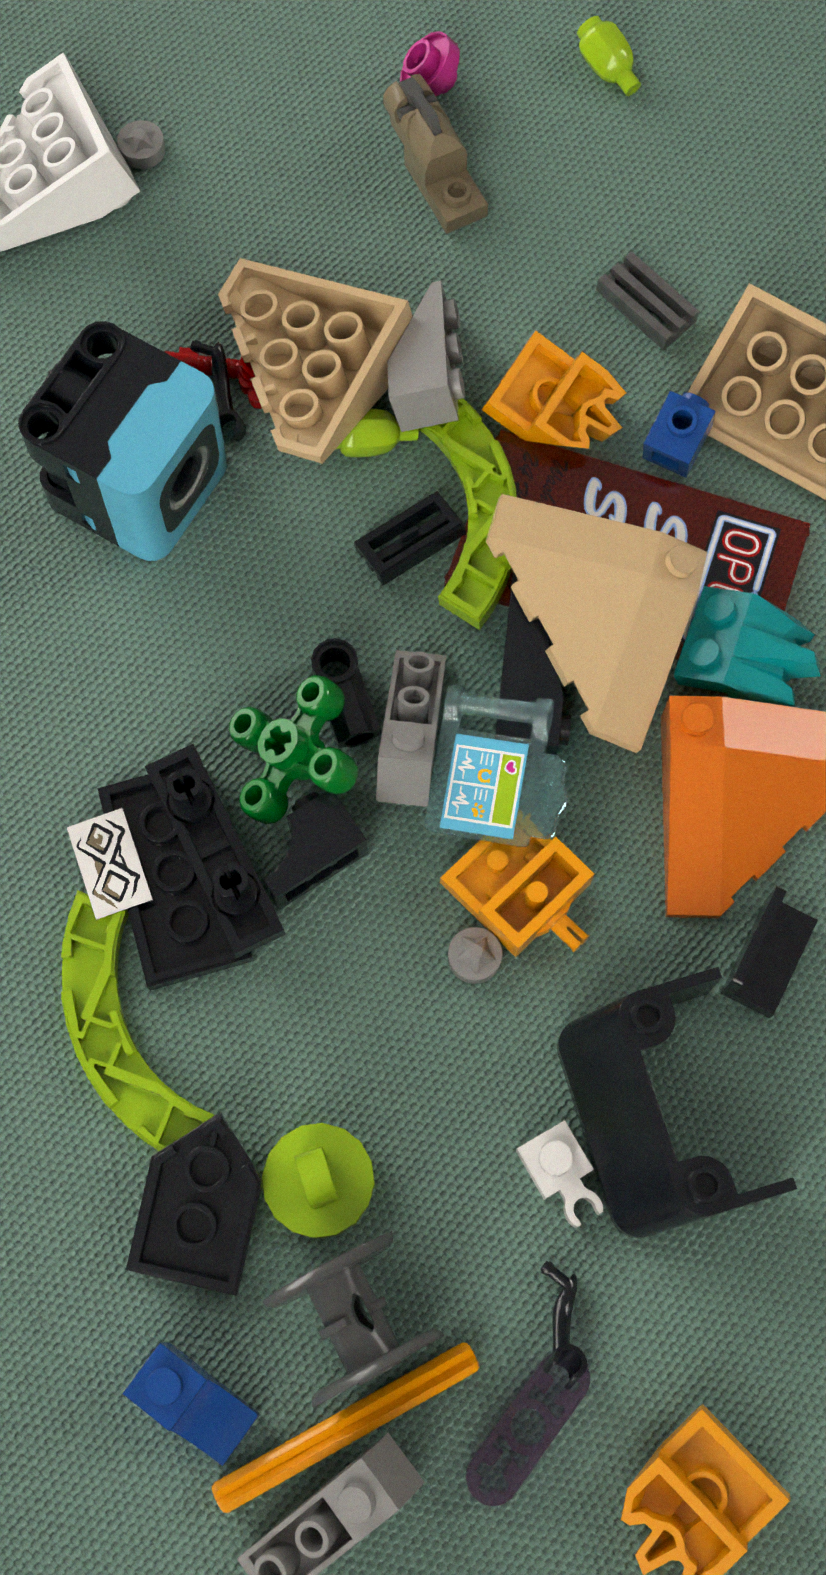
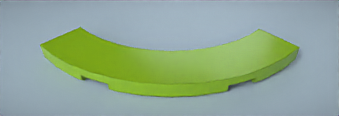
M462 398L458 399V421L419 428L418 430L429 437L449 459L463 487L468 508L466 543H464L456 569L438 596L439 605L476 629L481 630L495 610L512 571L504 554L494 558L486 543V538L499 497L502 494L517 497L511 468L502 446L498 440H495L490 430L482 422V417Z
M77 890L68 915L61 958L63 959L61 1000L67 1030L76 1056L88 1080L103 1102L137 1136L153 1148L161 1151L215 1115L196 1107L165 1085L150 1069L129 1033L122 1012L117 973L121 939L129 916L128 909L96 920L88 894Z

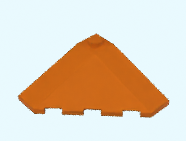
M669 696L661 715L666 917L720 918L734 904L735 901L731 897L750 878L757 881L786 852L783 846L801 828L807 832L826 813V712L729 697Z

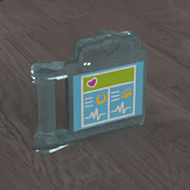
M448 686L424 823L426 830L432 833L517 847H527L531 837L539 839L553 837L557 829L558 816L568 802V794L564 785L567 770L566 762L557 755L545 753L553 720L554 700L538 698L537 703L469 694L466 693L465 687ZM463 714L533 724L531 739L459 729Z

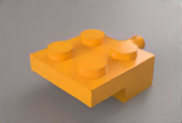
M519 808L513 840L484 835L440 877V883L488 931L493 933L499 942L515 957L536 937L546 934L550 930L567 944L573 953L590 937L567 916L572 902L590 886L595 873L556 836L551 840Z

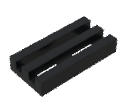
M436 491L356 540L354 544L357 553L361 558H365L367 566L372 572L375 571L377 579L384 586L464 536L466 530L465 524L439 492ZM435 512H440L439 515L419 527L414 526ZM400 535V539L377 553L374 552L375 549Z

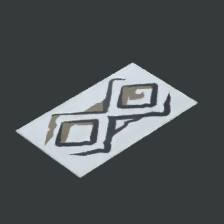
M123 808L67 827L96 920L153 900Z

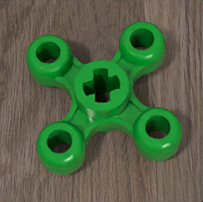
M314 675L302 681L296 692L298 708L291 720L284 718L273 720L262 710L249 706L239 709L231 717L229 733L232 740L248 751L259 752L260 757L266 762L261 776L246 783L239 797L242 811L257 822L272 824L283 818L289 807L287 791L295 779L301 781L311 779L322 790L337 795L349 791L357 781L358 767L356 762L340 749L325 747L324 743L319 739L320 730L325 722L337 718L345 705V696L342 689L324 676Z

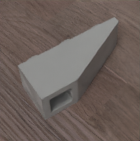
M441 280L432 282L387 362L389 400L401 432L458 421V399L465 398L463 377L460 368H455V364L463 362L459 336L457 333H453V329L460 328L461 326L459 311L455 298L447 300Z
M400 650L395 652L378 754L376 801L429 806L446 655Z
M387 1433L243 1552L237 1560L248 1575H318L399 1511L425 1482L391 1435Z

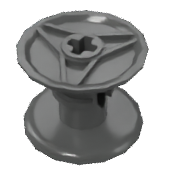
M392 1231L365 1242L285 1285L262 1301L267 1307L278 1308L309 1294L325 1327L319 1331L322 1340L330 1337L347 1375L318 1390L313 1395V1408L357 1384L360 1386L402 1363L401 1360L444 1336L440 1330L430 1329L399 1345L382 1311V1308L388 1304L384 1297L376 1298L361 1265L381 1254L392 1245L394 1238ZM362 1301L364 1302L373 1322L369 1320L362 1306Z

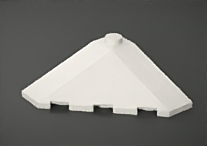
M64 53L57 56L25 80L19 92L26 99L22 105L20 115H17V117L7 115L0 127V252L103 218L114 209H119L126 205L134 195L140 192L128 164Z

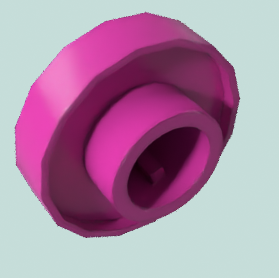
M441 31L431 32L421 38V40L411 46L404 58L400 82L411 78V75L420 74L436 97L447 93L457 80L460 50L457 43Z

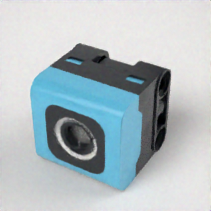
M107 321L89 324L80 332L57 365L49 372L45 381L22 410L18 419V427L31 458L42 466L40 482L51 508L58 514L67 517L138 558L147 561H157L166 557L171 552L227 469V458L215 389L211 379L203 372ZM104 354H112L111 356L106 358H98L99 356ZM47 433L44 439H39L42 434Z

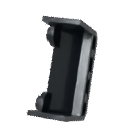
M718 967L638 990L571 1021L562 1030L557 1042L558 1057L611 1221L618 1231L631 1238L648 1237L771 1199L797 1189L794 1178H790L738 1194L729 1170L719 1160L709 1156H697L680 1162L677 1161L641 1051L656 1047L668 1039L673 1032L676 1021L673 1005L707 995L722 978Z

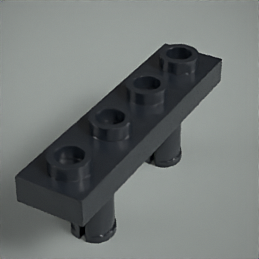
M194 744L146 765V771L235 957L238 958L286 935Z

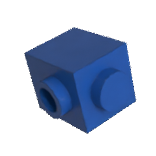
M670 391L643 443L642 458L687 478L713 426L716 411L710 409L709 403L696 394L684 392L681 396Z

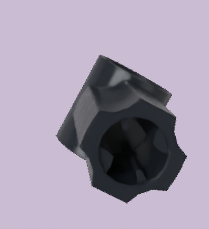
M334 638L319 643L313 650L311 657L312 676L319 675L330 679L342 689L345 696L343 711L337 718L329 721L338 748H353L366 744L373 738L380 736L381 729L358 667L357 653L353 646L345 640ZM333 661L342 662L348 667L345 674L337 677L328 676L321 669L325 664Z

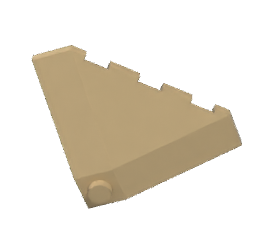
M240 258L218 293L225 313L231 314L235 322L236 328L231 330L245 363H251L256 376L251 378L263 412L270 413L274 422L275 429L271 430L276 446L281 452L323 464L388 389L387 362L413 317L408 300Z
M502 494L498 499L486 538L487 545L494 558L503 556V554L506 556L518 579L511 586V589L528 621L531 622L539 618L553 645L545 652L563 686L565 687L574 682L587 706L588 711L584 712L580 717L589 734L632 752H639L643 746L697 598L708 552L660 531Z

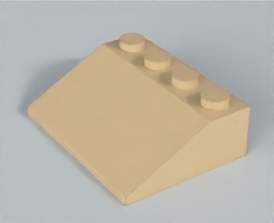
M749 283L688 392L705 399L709 403V408L716 411L713 426L708 434L709 437L826 500V323Z

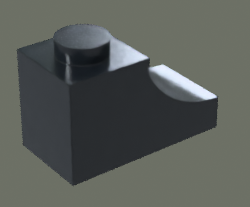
M312 792L298 800L291 809L293 812L286 816L290 832L292 833L290 848L279 867L264 879L267 892L278 910L368 854L367 839L336 794L324 792L319 795L318 792Z

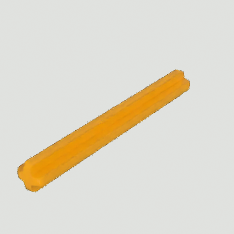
M468 1343L456 1345L217 1480L211 1486L217 1505L223 1513L233 1511L476 1373L480 1367L472 1348Z

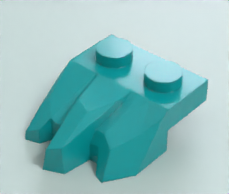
M704 586L674 672V678L678 685L727 693L729 698L795 706V693L786 682L794 678L821 677L819 660L815 652L801 647V645L811 642L815 634L799 620L759 595Z

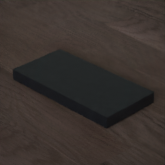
M149 775L97 788L104 814L123 808L153 899L128 908L147 988L152 991L254 961L252 951L238 958L235 957Z

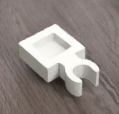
M565 1120L516 1149L518 1156L543 1199L545 1200L557 1192L560 1193L564 1200V1215L572 1227L577 1228L582 1225L574 1213V1204L580 1199L589 1201L597 1215L603 1212V1204L596 1193L585 1188L580 1178L591 1173L594 1169Z

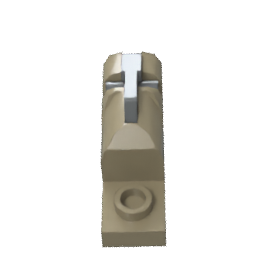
M420 74L411 75V78L401 81L399 84L396 81L388 86L383 95V105L390 115L392 127L404 145V165L445 233L448 234L487 217L488 203L467 171L466 149L426 80Z

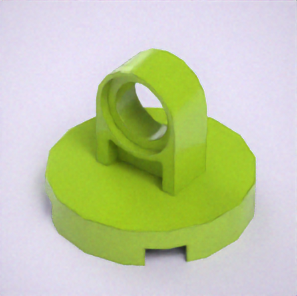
M326 1123L302 1125L282 1136L268 1154L262 1174L264 1199L275 1219L293 1233L313 1239L338 1236L356 1225L369 1207L375 1187L372 1161L362 1143L344 1128Z

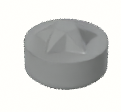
M138 120L128 123L120 130L117 137L118 148L128 166L132 168H152L160 163L165 155L166 148L163 133L152 122Z
M470 927L454 936L448 949V964L458 979L470 984H480L490 980L499 970L502 960V948L499 940L493 933L484 928Z

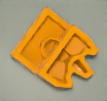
M535 331L481 410L525 441L589 449V437L603 442L623 428L607 410L605 404H614L626 392L608 370L584 352H581L574 359L538 331Z
M702 1403L658 1447L629 1485L621 1521L629 1526L646 1524L651 1529L635 1554L643 1575L671 1560L682 1563L684 1570L681 1575H724L748 1551V1542L790 1502V1494Z

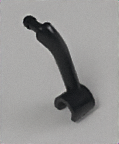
M198 340L192 341L190 349L193 352L212 356V376L221 430L227 422L235 421L236 427L233 430V439L240 441L246 434V427L241 417L233 409L226 354L223 346L219 342L213 347L203 344Z
M546 1260L540 1269L541 1273L549 1276L562 1289L556 1298L552 1314L553 1354L544 1363L543 1370L545 1373H548L554 1364L563 1366L569 1374V1381L564 1388L570 1390L586 1372L588 1367L587 1358L582 1350L570 1344L571 1314L578 1281L575 1274H572L569 1278L554 1267L552 1262Z

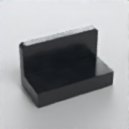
M778 886L775 887L764 901L720 993L768 1018L774 1015L818 921L783 903L782 901L787 891Z

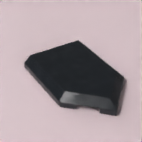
M221 1112L151 1157L126 1266L127 1271L230 1295H238L263 1179Z

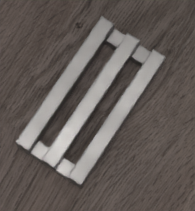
M633 252L625 256L624 263L614 265L608 276L604 274L598 279L596 291L663 350L697 322L699 310ZM619 282L623 284L630 292H632L639 299L640 304H638L617 284ZM654 312L671 328L668 330L650 313Z

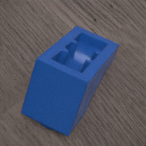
M170 1342L159 1343L122 1393L168 1431L180 1435L209 1455L221 1466L225 1465L260 1415V1413Z

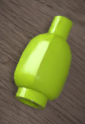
M599 16L587 19L577 31V36L580 39L579 49L582 56L603 81L617 83L626 96L633 95L641 87V83L632 72L634 65L633 53L625 36L612 21H602Z
M370 409L336 449H340L344 456L350 458L383 455L391 451L400 441H417L419 431L414 429L401 432L397 419L390 412L381 409Z

